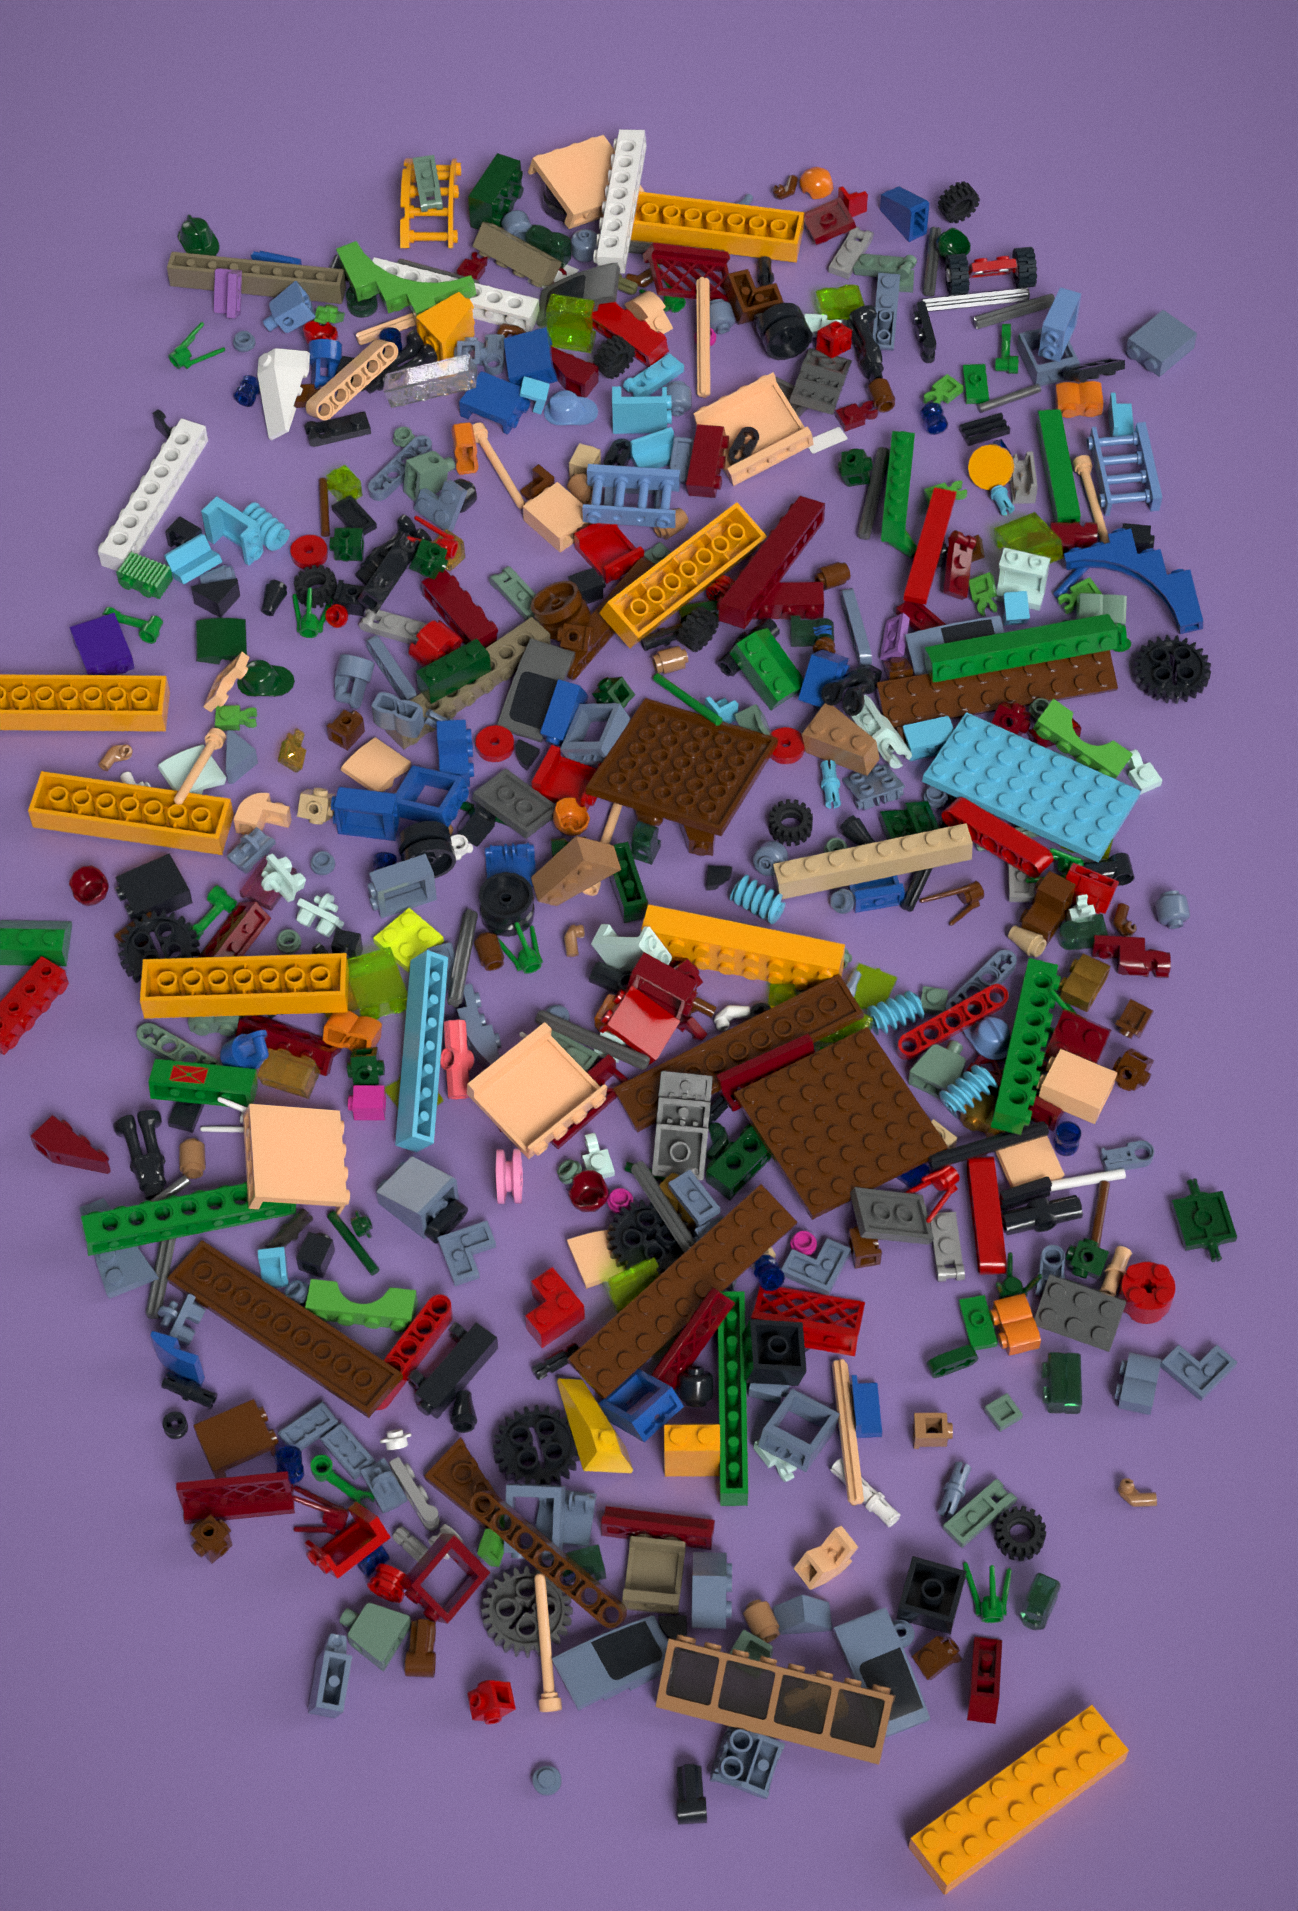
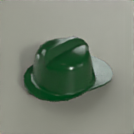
M190 214L187 215V220L182 223L178 233V240L185 252L216 256L220 245L208 223L202 218H192Z
M254 660L246 665L248 668L246 674L237 681L238 689L242 694L254 697L282 696L288 693L295 683L294 675L290 670L282 666L270 665L264 660Z

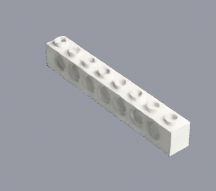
M619 129L618 138L614 139L615 154L611 155L612 170L608 171V183L610 184L609 186L606 185L605 198L607 201H603L602 213L604 217H600L599 222L601 234H597L598 250H594V263L602 266L618 262L620 273H625L647 147L645 130Z
M375 257L373 259L377 266L403 279L432 283L457 280V278ZM475 283L477 295L470 298L474 306V319L496 325L503 323L517 325L526 332L532 331L540 311L539 299Z
M181 418L177 426L172 428L170 437L167 442L162 444L159 455L156 459L152 460L149 471L146 475L142 476L139 487L131 494L126 508L121 510L116 524L111 526L106 540L100 544L98 555L102 566L117 571L131 551L139 555L207 444L206 426Z

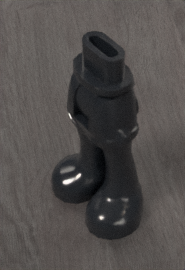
M862 306L849 314L850 319L845 321V326L852 329L851 339L858 350L857 358L860 367L863 369L866 378L872 382L874 379L883 378L882 372L884 370L883 364H881L883 358L880 346L875 342L869 329V323L876 318L877 312L874 306Z
M415 330L410 331L406 336L407 346L398 352L397 358L365 386L364 389L369 394L376 390L382 391L383 388L400 382L408 373L438 362V357L433 347L429 344L424 345L418 332ZM416 356L415 358H413L412 360H410V361L407 362L406 364H404V365L398 367L399 364H401V363H403V362H405V361L411 359L412 357Z
M401 515L396 522L397 533L386 543L372 550V553L366 558L365 562L360 565L361 569L355 573V576L364 585H367L402 532H407L414 538L432 542L429 534L422 528L416 530L413 521L407 515Z
M872 665L857 667L846 674V677L827 683L821 692L822 699L827 705L833 706L838 704L843 698L844 712L850 716H856L864 708L865 700L863 695L870 694L876 690V683L880 682L882 671Z
M145 1110L137 1113V1119L143 1134L147 1154H142L137 1134V1125L133 1115H126L113 1123V1129L117 1136L125 1138L131 1159L130 1171L135 1174L139 1183V1189L144 1191L145 1199L151 1200L165 1190L164 1164L166 1160L161 1155L155 1130L162 1123L161 1113L154 1110Z

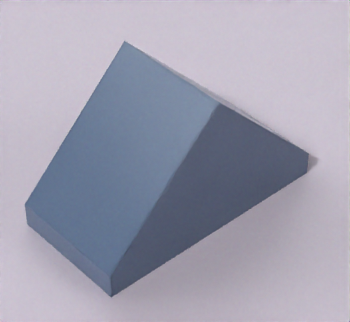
M227 730L226 774L228 783L234 784L258 764L255 748L234 731Z
M800 1595L773 1607L774 1615L780 1626L778 1629L780 1635L832 1631L829 1602Z

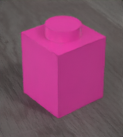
M353 1086V1095L348 1096V1110L353 1111L354 1120H385V1086Z

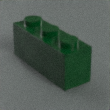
M476 638L416 671L418 689L428 702L433 704L491 672L490 654Z
M627 841L615 844L614 848L621 870L609 876L623 921L628 923L644 919L648 901L629 843Z

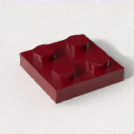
M840 197L804 213V225L816 245L827 242L856 228L852 216Z
M1064 1009L1044 1056L1049 1059L1051 1057L1056 1058L1060 1049L1098 1064L1112 1030Z

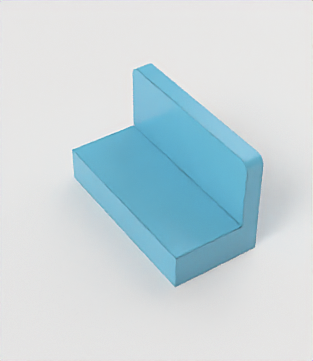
M1111 393L1108 406L1110 437L1131 435L1134 432L1132 404H1117L1116 393Z
M672 427L630 441L631 460L635 467L661 468L670 465L674 441V430Z
M199 534L164 555L174 579L182 584H186L222 563L220 555L211 550L204 534Z
M949 716L903 726L908 748L912 753L909 761L937 756L954 731Z

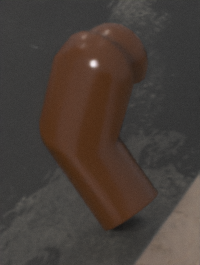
M1120 903L1117 905L1113 925L1122 936L1131 937L1136 932L1137 927L1136 924L1131 925L1132 921L1126 919L1129 906Z
M696 997L693 1002L694 1006L688 1016H691V1013L700 1012L711 1018L717 1007Z

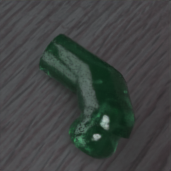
M718 1122L711 1124L709 1127L713 1145L706 1152V1156L711 1161L718 1159L729 1144L726 1129Z

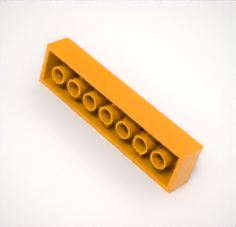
M639 192L631 240L718 249L733 255L757 258L767 256L772 260L797 263L804 229V212Z
M736 502L609 600L599 614L629 648H632L678 612L681 607L687 605L706 590L719 576L725 575L757 550L767 536Z
M0 674V730L166 731L170 699L167 676Z
M44 771L40 773L28 809L34 828L217 855L223 854L234 817L231 799L188 793L184 802L181 805H177L174 802V798L178 791Z
M649 904L641 928L642 932L645 926L650 927L671 954L672 959L675 957L688 958L691 963L701 970L709 969L719 971L725 975H739L749 980L758 979L768 981L774 985L792 986L798 990H808L838 974L842 977L845 944Z
M347 954L143 959L140 1004L144 1019L348 1012L349 966Z
M1091 1705L912 1836L908 1848L941 1892L946 1895L1126 1760L1129 1749L1095 1707Z

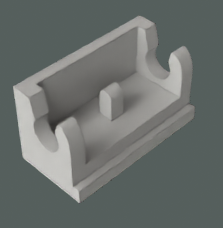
M1033 451L1026 452L1025 459L1019 461L1017 454H1014L1012 456L1014 472L1010 478L1012 504L1035 503L1037 479Z

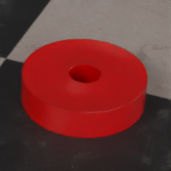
M316 535L301 536L292 543L290 548L293 563L301 569L305 567L312 569V565H316L319 568L328 558L326 542Z
M488 726L482 729L476 737L477 753L488 762L504 761L514 751V737L503 726Z
M782 727L771 732L773 737L778 738V745L770 757L773 761L780 764H792L802 758L805 746L802 734L799 731L789 727Z

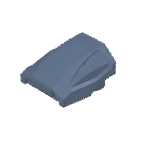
M728 1726L720 1742L709 1781L729 1785L756 1797L767 1799L785 1743L762 1734Z

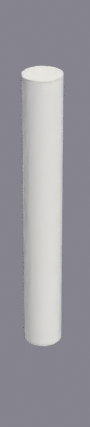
M1122 1168L1051 1181V1191L1097 1184L1100 1181L1125 1179V1170Z

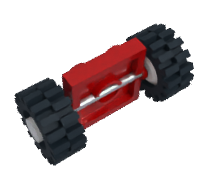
M1014 248L1013 259H1009V256H999L994 261H988L987 258L975 259L970 266H968L965 253L947 255L945 260V278L949 295L969 293V278L1009 275L1011 272L1013 273L1016 288L1035 287L1037 283V261L1035 260L1034 248Z

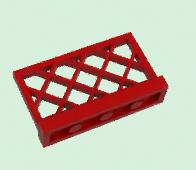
M760 1283L751 1319L803 1322L805 1348L855 1356L865 1302ZM764 1294L774 1295L777 1299L769 1301ZM797 1299L802 1300L804 1303L796 1306L791 1301ZM784 1304L788 1310L780 1312L776 1307ZM825 1304L830 1308L822 1311L817 1305ZM848 1308L858 1310V1312L848 1315L844 1310ZM811 1309L815 1314L807 1317L803 1311ZM837 1313L842 1319L833 1321L829 1316Z

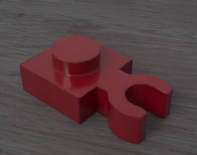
M473 252L471 260L465 258L457 269V274L465 277L472 276L473 279L479 281L485 273L488 256L477 258L478 252Z
M866 401L861 407L854 403L835 410V417L846 432L865 425L866 419L873 420L877 418L878 410L870 411L873 408V402Z

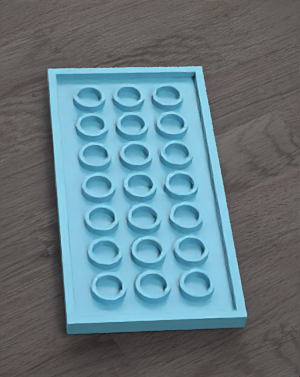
M967 712L922 779V782L956 798H966L993 815L1098 863L1141 793L1140 790Z

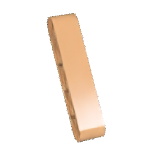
M381 339L373 341L307 401V414L321 420L330 419L397 358V346L392 342ZM336 390H337V391H338V394H337V396H336V398H335V397H334V394H335V392H336ZM322 405L321 411L318 412L319 406Z

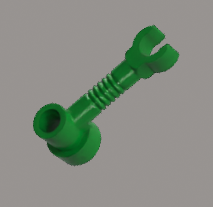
M1002 324L1001 358H996L995 371H1009V374H1018L1019 356H1010L1011 324Z
M106 607L102 613L103 615L115 613L118 623L140 628L139 637L149 644L156 642L160 635L159 630L163 625V620L158 616H151L149 621L121 614V612L116 611L112 607Z
M219 885L215 886L207 897V902L212 904L213 907L197 924L192 926V930H196L198 935L195 939H200L205 929L223 910L230 913L237 904V901L230 897L227 891Z
M317 1455L312 1459L310 1465L311 1473L317 1481L329 1482L350 1497L353 1502H358L360 1505H362L360 1501L364 1498L374 1502V1497L370 1492L356 1489L335 1474L332 1460L328 1456ZM319 1469H325L326 1471H324V1472H319L318 1470H319Z

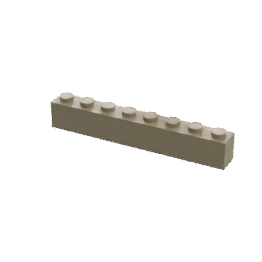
M171 252L167 265L170 286L214 291L215 269L223 268L242 270L241 294L277 297L288 286L297 281L309 295L311 301L342 304L346 291L344 269Z

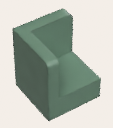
M756 704L735 714L736 720L741 727L772 736L765 715Z
M743 1630L729 1653L732 1654L733 1649L749 1653V1659L760 1661L761 1656L772 1657L773 1646ZM729 1660V1663L755 1678H759L764 1671L762 1668Z

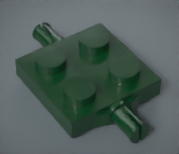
M1193 1178V1181L1189 1179L1186 1184L1188 1185L1190 1195L1171 1201V1208L1184 1249L1188 1251L1207 1248L1211 1262H1219L1222 1260L1218 1246L1236 1242L1237 1234L1223 1191L1213 1193L1200 1192L1197 1179Z

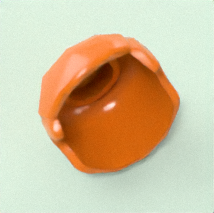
M821 167L807 169L799 179L802 192L804 194L808 192L812 199L825 198L834 189L829 171Z
M562 798L556 803L553 812V823L560 832L568 836H576L587 830L590 817L585 806L580 807L575 798Z

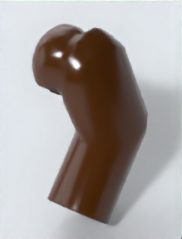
M790 175L787 178L786 186L783 187L781 184L775 185L773 188L775 197L782 200L794 195L798 178L795 175Z
M651 268L646 269L639 275L628 273L626 279L637 283L638 287L646 288L654 282Z
M506 323L499 325L500 328L496 332L497 334L504 335L505 338L508 337V334L514 336L526 333L521 327Z
M634 809L639 823L641 821L651 826H660L663 823V818Z

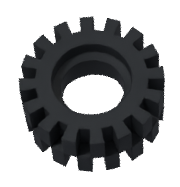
M962 181L961 184L956 182L955 186H949L950 189L944 191L945 195L939 197L941 200L938 201V209L950 223H959V220L965 221V217L969 218L971 216L970 213H974L976 211L975 207L979 206V195L968 182Z
M617 335V337L612 336V339L608 338L606 340L607 343H602V348L597 349L596 352L598 354L594 355L595 360L593 364L598 366V370L608 379H614V376L617 378L619 373H625L624 369H628L630 367L629 363H632L634 360L632 357L635 356V348L620 335Z
M312 565V569L305 567V572L300 570L298 572L299 576L296 575L294 578V587L299 602L301 604L304 603L306 607L308 588L320 584L323 586L312 589V608H316V605H320V608L324 607L323 603L331 604L330 599L334 600L337 588L334 572L329 567L324 569L323 565H320L319 568L316 565Z
M703 606L701 608L697 607L696 610L691 612V615L686 617L687 620L683 621L681 624L683 627L679 628L678 632L680 633L677 634V640L693 652L702 650L703 646L706 647L708 645L707 642L712 640V635L716 634L717 630L715 629L719 627L718 617Z
M786 799V804L780 801L778 806L774 805L772 807V811L770 810L769 833L773 835L775 841L779 839V843L782 845L785 841L787 846H791V842H794L795 846L800 845V840L804 843L807 841V837L811 836L813 813L811 814L809 807L806 808L804 802L799 805V800L795 799L794 803H790V799ZM786 818H794L800 821V824L796 827H786L781 822Z
M1017 1506L1012 1507L1011 1511L1005 1510L1003 1516L1000 1515L996 1525V1546L998 1549L1002 1548L1001 1553L1004 1556L1007 1553L1010 1554L1009 1559L1014 1560L1015 1556L1019 1557V1561H1024L1025 1557H1028V1560H1030L1034 1554L1038 1555L1044 1545L1046 1537L1045 1522L1042 1523L1040 1514L1035 1516L1034 1509L1031 1508L1030 1512L1026 1511V1506H1022L1021 1510H1018ZM1015 1525H1024L1030 1530L1031 1537L1026 1542H1017L1012 1539L1010 1529Z

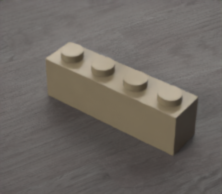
M482 222L473 247L479 250L481 256L496 259L497 265L504 268H512L515 275L522 278L528 277L531 279V284L540 288L543 285L550 286L553 284L562 263L493 223Z

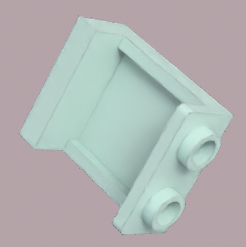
M1004 548L999 563L1000 574L996 589L997 596L994 597V600L1004 602V593L1027 591L1029 609L1040 611L1046 590L1050 558Z
M601 924L591 943L607 965L622 972L633 971L644 952L669 965L672 959L671 954L653 930L647 926L643 928L639 937H618L609 924Z

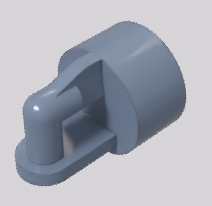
M340 654L335 673V700L350 704L351 708L359 709L363 701L366 684H369L371 681L375 663L361 657ZM349 681L354 682L352 693H347Z

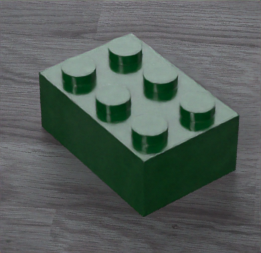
M499 153L495 155L468 196L471 228L479 230L482 222L493 223L500 228L502 227V219L513 210L515 202L523 195V171H521L520 160Z

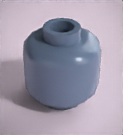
M520 210L511 211L502 219V228L524 241L531 236L532 225L525 212Z
M588 229L575 232L571 238L573 257L581 262L594 260V250H598L597 234Z
M723 299L711 301L710 328L718 334L729 332L735 323L731 304Z
M682 381L668 383L666 386L667 395H671L672 409L667 410H671L672 416H682L692 407L691 389Z
M777 841L763 843L753 856L755 869L764 876H774L773 864L788 861L786 848Z
M1179 891L1164 892L1160 894V898L1155 902L1159 923L1168 925L1169 929L1183 927V922L1190 918L1187 897L1180 894Z

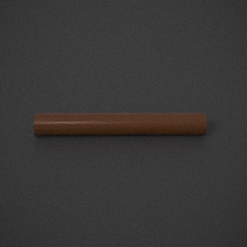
M320 478L321 536L328 537L330 535L328 480Z
M1100 1181L1090 1238V1240L1099 1243V1248L1110 1188L1108 1181Z

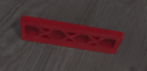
M240 902L197 958L243 956L271 920V917L257 902Z
M246 1015L240 1019L235 1036L266 1030L268 1036L264 1039L270 1057L324 1076L330 1074L333 1058L342 1050V1048L325 1043L323 1037L261 1015Z
M806 1034L716 1075L719 1092L732 1112L741 1108L738 1102H734L730 1095L815 1053L812 1038L809 1034Z
M609 1054L587 1072L600 1087L612 1076L621 1084L629 1080L616 1069V1060ZM607 1088L606 1094L609 1095L601 1106L596 1109L592 1107L591 1111L587 1113L580 1123H573L567 1128L568 1131L559 1140L554 1138L550 1143L559 1150L617 1098L614 1089Z
M712 1287L651 1376L675 1390L678 1386L679 1375L688 1371V1367L692 1366L735 1302Z
M605 1506V1513L601 1521L602 1536L630 1539V1536H637L639 1534H647L655 1539L675 1537L685 1542V1547L712 1549L715 1520Z

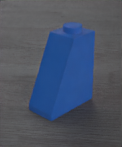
M900 186L881 194L880 211L908 242L927 234L929 202L926 199Z
M558 679L540 732L546 739V743L554 746H559L560 743L563 744L579 704H586L589 698L580 685Z

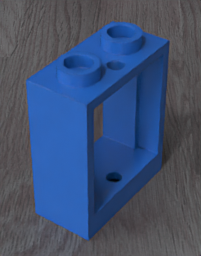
M413 765L396 792L400 818L416 822L437 821L449 828L451 822L456 819L461 805L467 800L469 795L464 778ZM425 785L449 791L440 807L416 802Z
M338 787L337 795L333 796L331 800V810L334 811L333 824H337L338 834L396 841L400 824L397 794Z
M637 1369L606 1399L598 1403L611 1424L642 1442L647 1441L684 1407L671 1386L640 1369ZM648 1392L654 1394L632 1415L626 1413Z

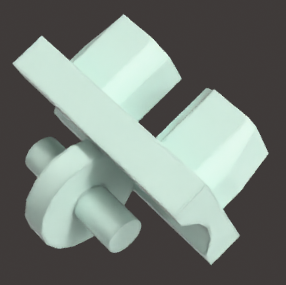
M274 854L268 855L266 857L267 865L261 874L264 878L261 883L262 888L265 891L274 889L287 902L293 901L296 892L304 888L305 877L301 873L290 874L292 865L287 857L277 859Z
M327 893L323 898L317 895L314 898V902L319 904V907L300 898L297 903L300 910L296 921L300 924L310 927L314 918L317 917L321 920L315 930L328 938L336 927L342 929L344 922L339 920V917L329 913V910L333 912L338 910V906L333 904V895Z

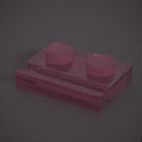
M265 855L241 889L240 896L250 899V902H257L259 906L272 911L282 895L279 892H275L274 889L265 891L261 886L264 879L261 874L267 865V855ZM292 867L290 874H297L296 869Z

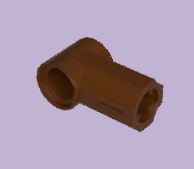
M428 1619L412 1621L409 1651L406 1652L405 1659L406 1677L434 1678L436 1668V1652H434L436 1641L435 1622Z

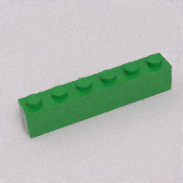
M892 431L881 541L904 543L915 433Z

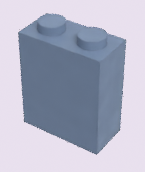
M1162 310L1128 338L1126 354L1146 367L1148 371L1160 377L1194 349L1197 333Z

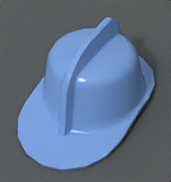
M563 390L550 398V402L545 407L544 415L545 419L554 425H587L597 418L598 408L592 400L577 397L575 393Z
M985 1016L980 1022L963 1031L981 1056L992 1060L1006 1058L1011 1035L1008 1025L1003 1020Z

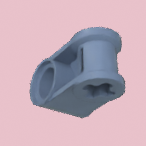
M1048 1245L1042 1250L1038 1274H1042V1279L1036 1284L1035 1296L1043 1294L1050 1273L1065 1278V1252L1057 1245ZM1054 1258L1058 1263L1051 1264L1046 1259Z

